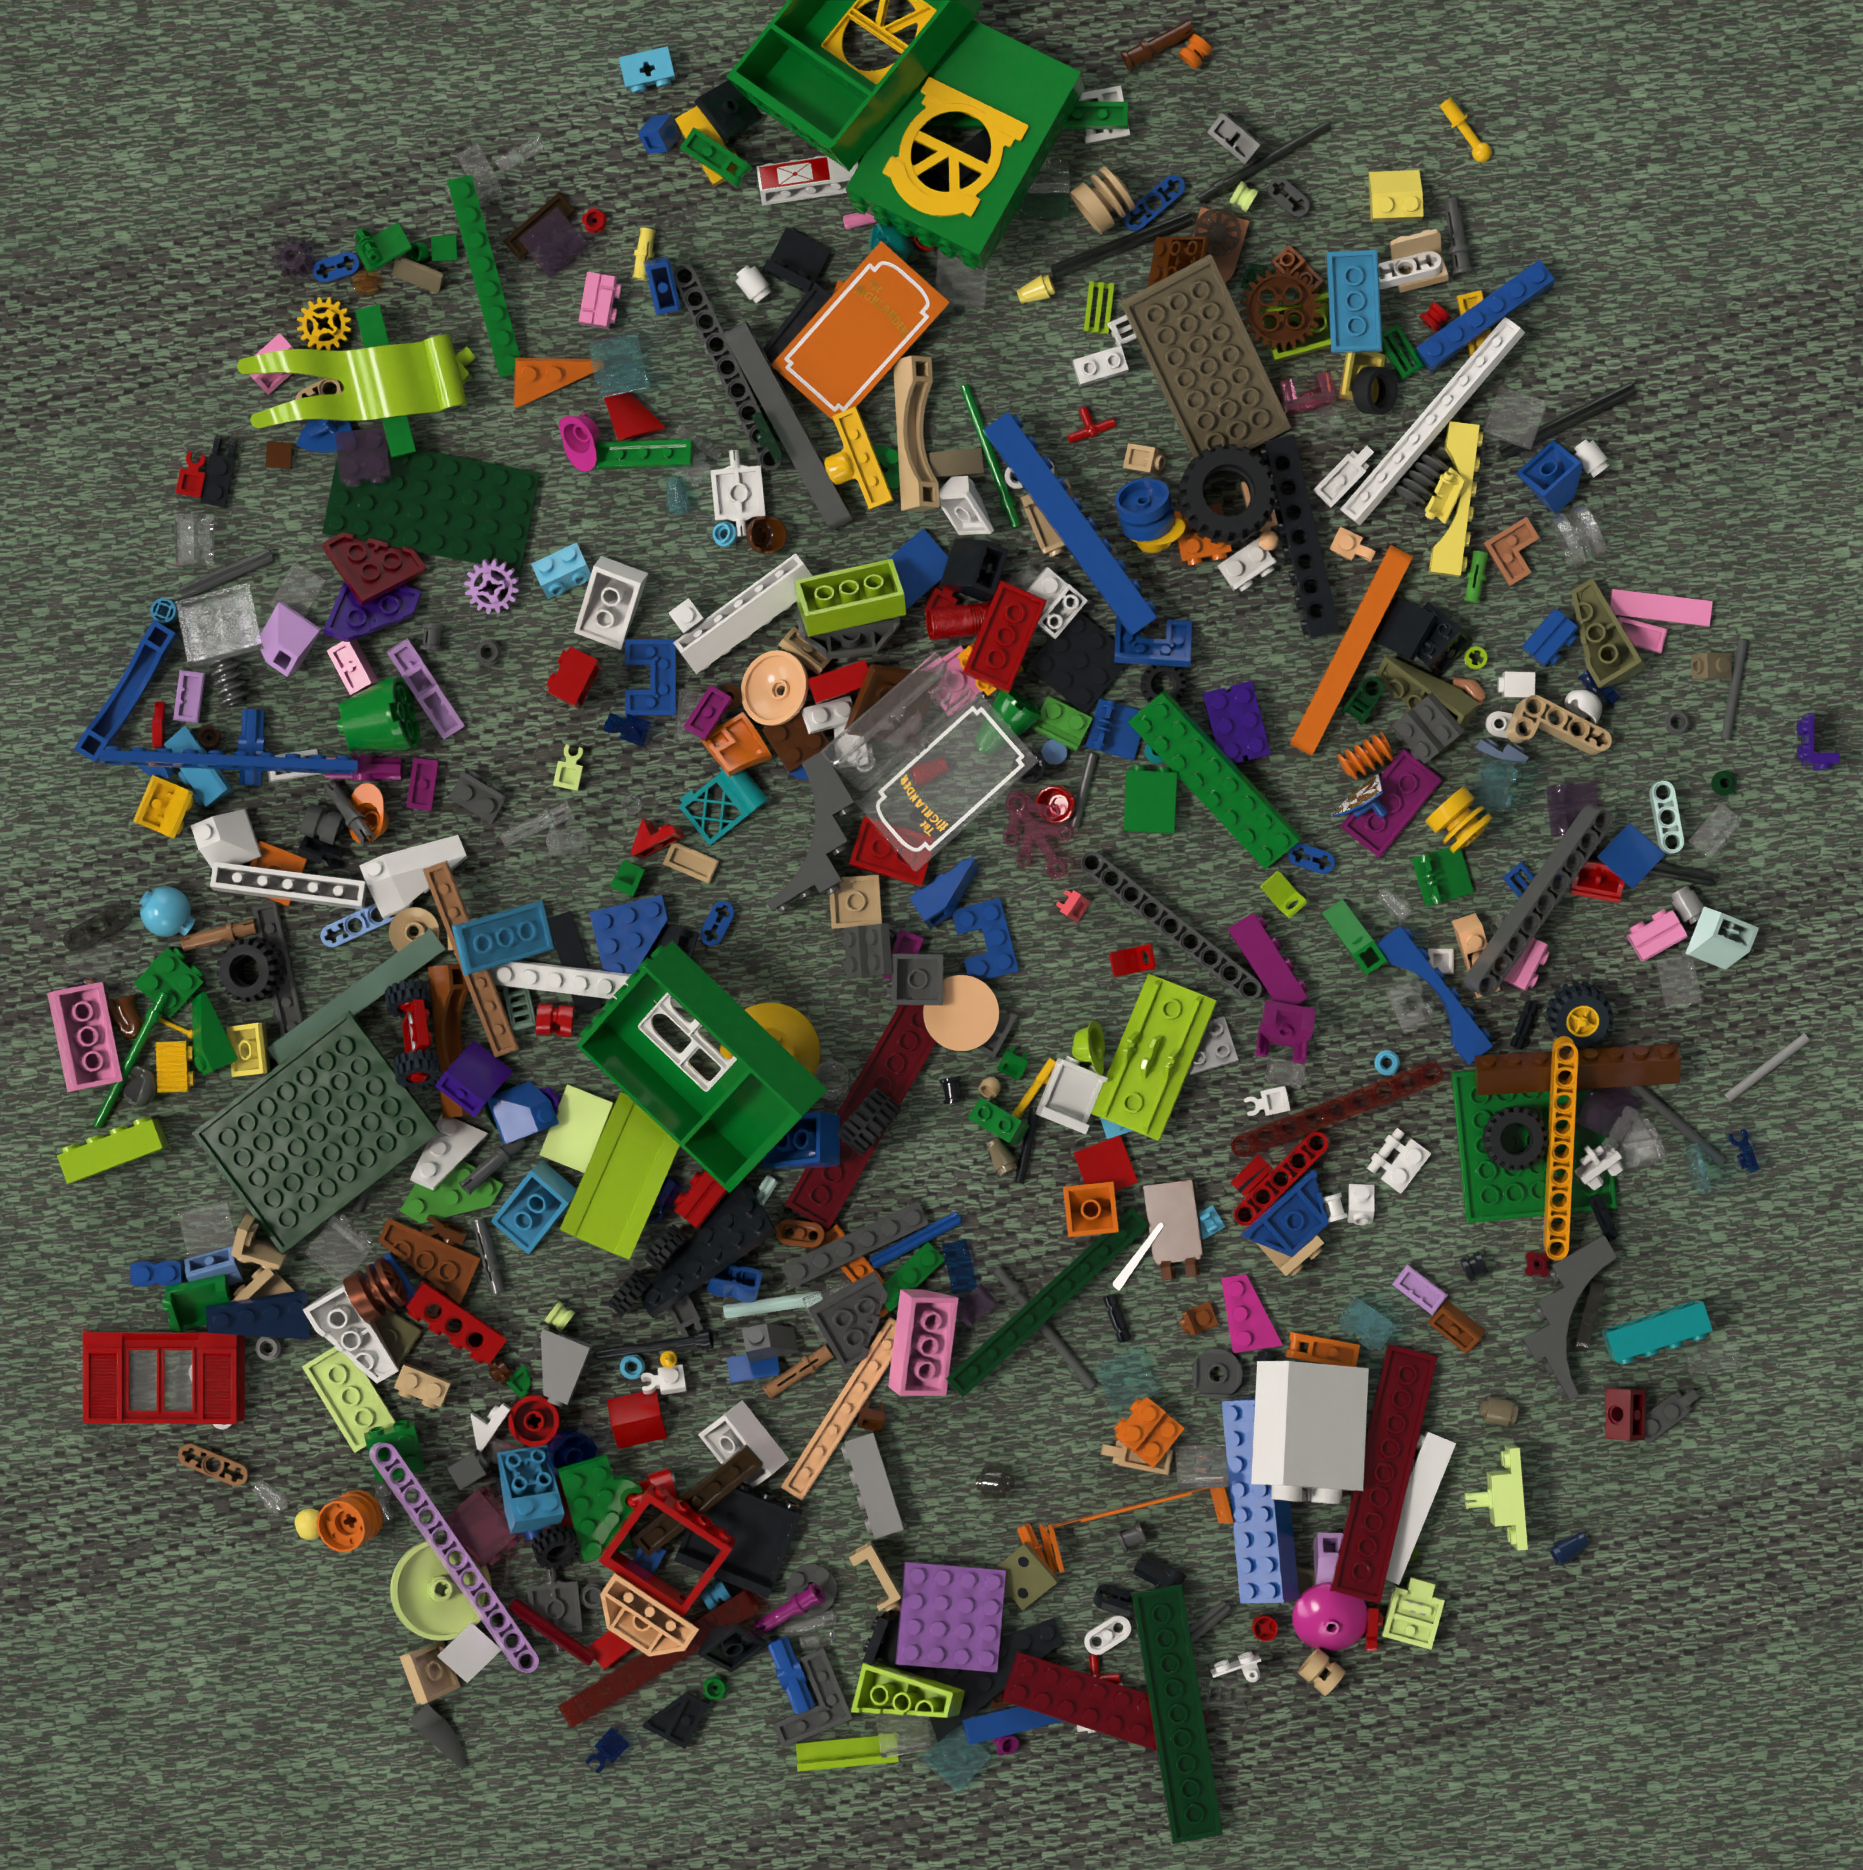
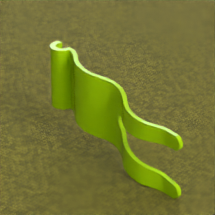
M450 334L434 336L422 342L393 344L348 351L280 350L243 358L237 364L238 371L243 375L269 373L304 374L341 381L344 385V391L340 394L305 397L253 414L250 422L257 429L299 420H376L397 416L437 413L446 411L451 407L467 405Z

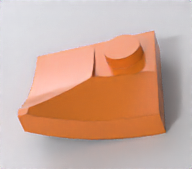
M744 712L714 728L706 742L701 739V742L729 777L748 767L772 759L766 744Z

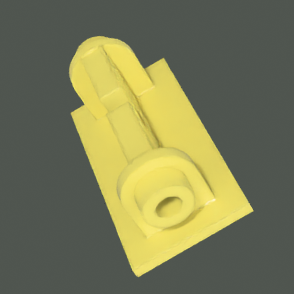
M1450 467L1448 471L1441 474L1434 491L1437 496H1432L1428 506L1425 508V516L1427 518L1434 519L1437 517L1444 524L1447 523L1466 483V480L1453 468Z

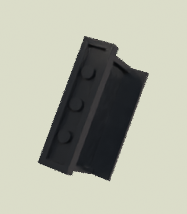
M744 1482L740 1483L703 1513V1515L711 1520L712 1524L720 1529H726L727 1534L736 1539L733 1549L713 1577L769 1598L803 1510L795 1502L785 1500L784 1503L775 1499L776 1496L770 1492L762 1491L759 1493L752 1490L751 1485ZM687 1528L674 1561L704 1573L720 1549Z

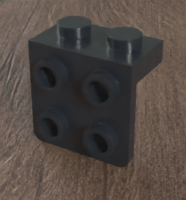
M889 1610L885 1611L881 1616H876L871 1626V1630L874 1631L873 1635L867 1639L863 1647V1652L866 1653L863 1662L873 1665L881 1658L911 1673L917 1672L920 1666L895 1664L900 1613Z

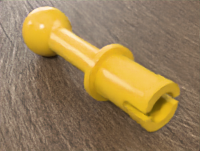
M1451 97L1448 98L1439 107L1452 123L1450 125L1451 128L1458 127L1473 148L1472 156L1477 162H1487L1492 156L1491 147L1487 143L1480 142L1465 121L1468 115L1462 113Z

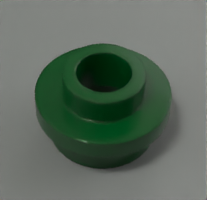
M1719 771L1711 780L1713 791L1720 796L1730 795L1737 786L1735 776L1729 771ZM1725 778L1728 780L1729 785L1727 788L1721 787V779Z

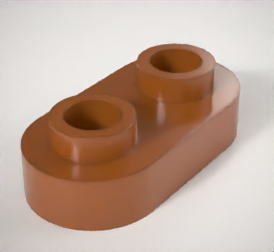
M786 1219L781 1221L776 1228L777 1239L788 1246L818 1249L824 1245L827 1239L826 1230L814 1222ZM789 1229L794 1230V1235L792 1237L787 1236V1232ZM817 1232L818 1238L812 1241L811 1235Z

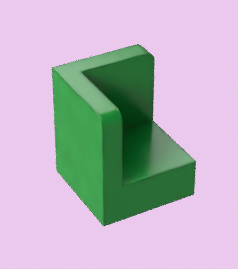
M624 860L610 887L635 897L646 869Z

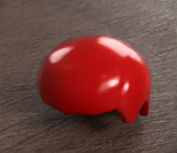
M1051 785L1041 790L1036 799L1040 816L1051 823H1062L1070 819L1076 808L1072 792L1061 785Z

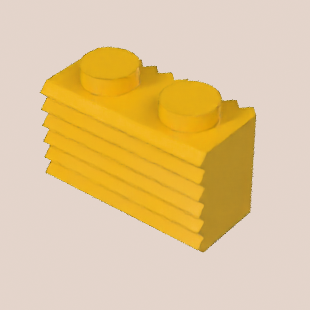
M189 1041L156 1042L157 1093L190 1092V1086H195L194 1071H190V1061H194L193 1046H189Z

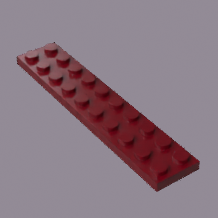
M924 1005L898 1006L836 1114L840 1115V1127L867 1095L877 1087L897 1104L900 1105L936 1043L927 1031L924 1023ZM884 1132L869 1150L862 1155H859L840 1138V1166L805 1168L785 1205L829 1230Z
M1390 1344L1386 1347L1365 1438L1363 1491L1352 1492L1331 1582V1592L1378 1604L1381 1602L1437 1356Z

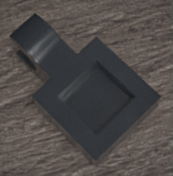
M305 836L299 846L297 855L321 864L322 860H325L329 867L339 869L345 852L338 848L329 847L330 844L320 841L318 836L314 838Z

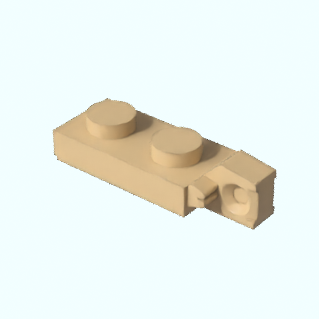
M1116 1441L1115 1446L1103 1444L1100 1455L1113 1457L1112 1463L1118 1464V1466L1168 1475L1173 1450L1168 1449L1154 1468L1150 1467L1119 1441Z

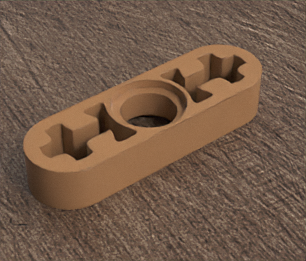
M194 1443L182 1446L178 1452L179 1461L184 1466L232 1486L244 1484L249 1477L248 1468L244 1464ZM193 1448L196 1456L202 1457V1452L207 1455L202 1460L201 1467L197 1466L200 1462L199 1460L191 1459L190 1462L186 1461L187 1456L184 1455V1451H189ZM215 1457L219 1459L221 1467L217 1472H212L207 1468L209 1458ZM226 1462L230 1463L228 1469L232 1471L240 1468V1473L244 1475L243 1479L239 1478L237 1481H234L233 1475L228 1472L225 1473V1477L221 1476L220 1474L224 1471Z

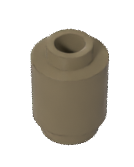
M1488 1396L1486 1401L1482 1400L1480 1404L1479 1415L1483 1416V1421L1504 1426H1508V1424L1514 1425L1518 1415V1405H1514L1512 1401Z

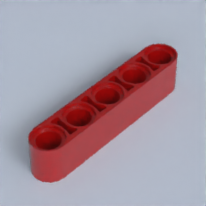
M1317 1131L1307 1134L1236 1205L1233 1210L1234 1220L1242 1226H1249L1260 1217L1328 1148L1327 1137ZM1316 1135L1320 1136L1323 1140V1145L1319 1150H1313L1309 1144L1310 1139ZM1300 1153L1305 1157V1163L1302 1167L1295 1168L1291 1160L1295 1154ZM1280 1171L1287 1175V1182L1282 1186L1276 1185L1273 1179L1274 1175ZM1261 1189H1265L1269 1193V1200L1263 1204L1258 1203L1256 1200V1193ZM1243 1207L1249 1208L1252 1214L1251 1218L1245 1222L1240 1221L1238 1218V1211Z

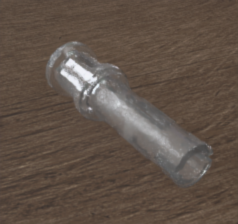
M565 799L563 804L550 810L546 808L542 811V815L523 822L505 832H501L499 835L506 848L547 828L554 830L557 828V825L568 820L574 821L576 817L568 800ZM565 812V814L555 817V815ZM530 826H535L534 828L528 831H525L519 835H515V833L522 831Z

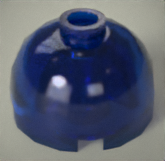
M562 1430L548 1442L545 1452L546 1462L554 1474L560 1478L558 1468L595 1458L597 1446L588 1435L580 1430Z

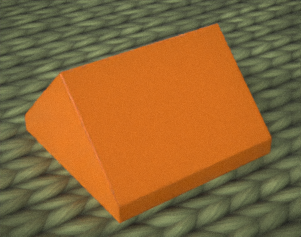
M1114 1182L1063 1187L1068 1237L1119 1232Z

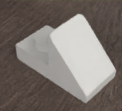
M505 1403L500 1407L494 1406L487 1416L490 1419L489 1423L473 1412L470 1414L476 1446L479 1451H483L512 1409Z

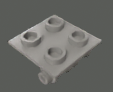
M1225 1016L1209 1021L1190 1067V1075L1239 1061Z

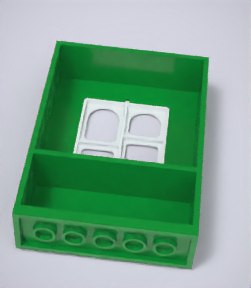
M671 941L665 948L660 945L650 955L653 958L652 960L647 957L638 966L637 969L640 973L635 971L625 981L628 986L624 984L614 994L617 999L612 997L602 1008L604 1011H600L591 1020L593 1026L589 1024L579 1034L582 1039L576 1047L730 1193L828 1089L684 951ZM672 997L695 1018L693 1022L686 1021L676 1011L672 1004ZM654 1015H667L692 1039L683 1052H677L657 1033L652 1021ZM702 1026L733 1055L731 1059H726L700 1034L699 1030ZM700 1048L721 1067V1070L711 1081L706 1080L689 1063V1059Z

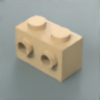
M405 1363L394 1388L399 1390L398 1395L411 1400L413 1396L422 1399V1405L435 1409L436 1406L442 1407L453 1382Z

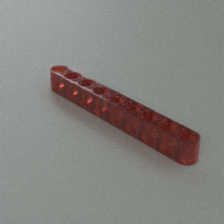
M1433 1062L1418 1065L1236 1135L1230 1142V1150L1234 1155L1242 1158L1253 1155L1433 1086L1441 1081L1443 1070L1440 1065ZM1429 1066H1433L1437 1070V1077L1432 1081H1428L1424 1076V1071ZM1405 1075L1411 1076L1414 1082L1409 1090L1403 1089L1400 1084L1402 1077ZM1382 1084L1387 1085L1390 1089V1094L1385 1099H1381L1377 1095V1088ZM1359 1093L1365 1095L1367 1100L1362 1108H1357L1353 1104L1354 1096ZM1338 1102L1342 1105L1343 1112L1340 1116L1333 1117L1329 1109L1333 1103ZM1312 1111L1319 1115V1122L1315 1126H1310L1306 1122L1307 1114ZM1286 1121H1293L1296 1130L1293 1134L1286 1135L1282 1130V1126ZM1262 1130H1269L1272 1133V1140L1268 1144H1262L1259 1141L1258 1136ZM1239 1139H1245L1249 1144L1248 1150L1244 1153H1238L1235 1149V1143Z
M743 1589L740 1591L741 1593H737L731 1599L719 1604V1607L706 1612L698 1617V1620L692 1621L691 1623L699 1628L685 1651L650 1657L642 1652L634 1657L632 1661L626 1662L612 1671L611 1674L609 1673L591 1684V1687H586L570 1697L568 1701L562 1702L557 1707L569 1727L573 1728L700 1649L713 1628L731 1624L738 1625L760 1611L762 1608L753 1593Z

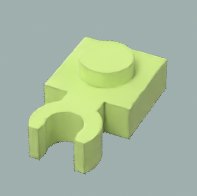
M566 744L564 747L566 762L558 761L553 786L578 791L583 766L576 764L583 756V748L579 747L578 754L571 756L569 754L570 745Z

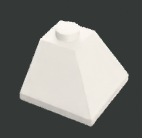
M968 476L951 477L939 489L940 506L958 535L991 534L994 531L981 496L976 490L974 482Z
M246 809L212 816L191 825L198 849L212 869L213 862L243 865L262 857Z

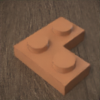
M1527 517L1483 543L1508 586L1513 585L1532 573L1519 553L1520 550L1540 539Z

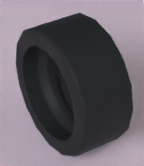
M1367 366L1359 371L1353 382L1352 389L1353 401L1357 409L1363 414L1384 415L1390 412L1395 405L1398 395L1397 379L1391 370L1384 367ZM1376 378L1379 384V395L1374 403L1371 396V388Z

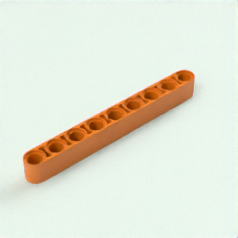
M1390 544L1289 745L1311 756L1313 755L1413 558L1411 554Z

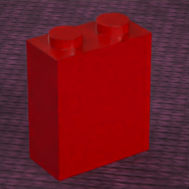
M862 660L807 679L816 705L860 692L871 664L867 665L866 661Z

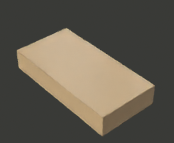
M675 842L671 844L663 865L710 884L719 861Z

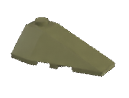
M1591 578L1573 589L1571 594L1585 654L1586 667L1598 688L1601 689L1627 681L1648 668L1595 580Z
M1390 655L1384 657L1376 673L1393 697L1401 698L1409 709L1405 711L1406 713L1433 692L1464 729L1479 706L1477 701L1459 688ZM1455 740L1443 748V750H1448Z

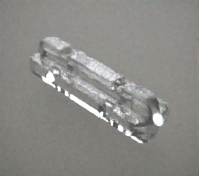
M1626 1106L1621 1113L1623 1116L1618 1117L1608 1133L1610 1135L1609 1138L1606 1137L1604 1139L1602 1147L1606 1151L1611 1153L1616 1151L1619 1146L1617 1144L1618 1141L1621 1142L1632 1125L1630 1122H1634L1638 1116V1112L1630 1106Z

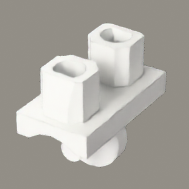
M1587 1145L1583 1148L1587 1155L1580 1159L1582 1165L1575 1169L1574 1173L1584 1184L1596 1190L1604 1183L1599 1176L1600 1173L1607 1169L1611 1176H1615L1623 1171L1620 1162L1622 1157L1611 1145L1605 1149L1598 1146L1593 1151Z

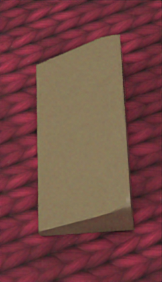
M402 256L395 258L393 276L438 294L445 279L442 272Z

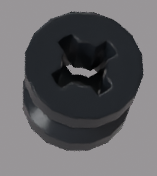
M1479 1251L1474 1252L1472 1257L1468 1259H1459L1470 1282L1474 1281L1479 1275L1485 1276L1489 1274Z

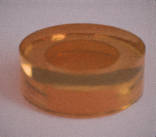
M361 270L354 275L352 285L359 295L369 296L377 290L378 280L374 273Z

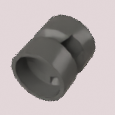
M310 803L301 824L300 834L311 838L318 835L320 841L334 846L343 825L344 817L335 811L325 813L324 807Z

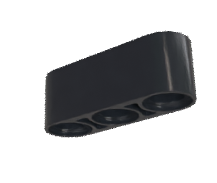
M985 128L959 150L986 163L991 155V139L987 129ZM949 158L930 175L943 192H949ZM959 163L961 185L976 171Z

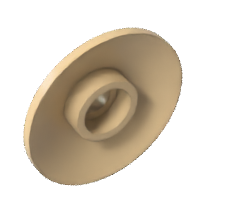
M409 907L397 913L392 919L389 926V938L393 947L400 951L430 928L439 939V925L436 918L426 909ZM411 927H417L419 933L411 935L409 932Z

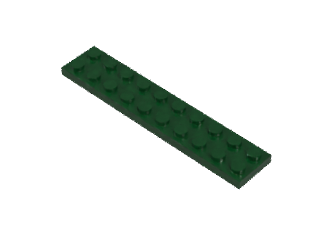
M1182 1584L1131 1592L1172 1843L1176 1844L1223 1835Z

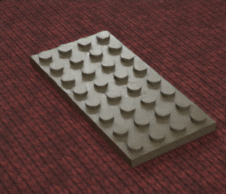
M1210 254L1120 302L1193 458L1198 457L1203 450H1211L1215 445L1222 444V447L1236 444L1238 449H1243V447L1253 449L1264 443V441H1268L1291 428L1218 267Z

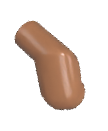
M1453 677V686L1466 691L1471 698L1479 703V706L1483 704L1485 691L1476 680Z

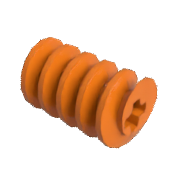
M1380 731L1381 739L1375 734L1371 736L1372 744L1366 739L1363 740V749L1357 744L1354 745V754L1347 749L1345 750V758L1340 754L1336 755L1347 777L1351 776L1357 780V771H1360L1364 776L1367 775L1366 767H1370L1373 771L1376 770V761L1382 766L1385 765V756L1390 761H1393L1392 749L1382 731Z

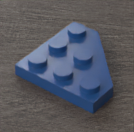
M664 894L589 912L603 971L633 974L635 971H638V966L648 956L657 937L669 921Z

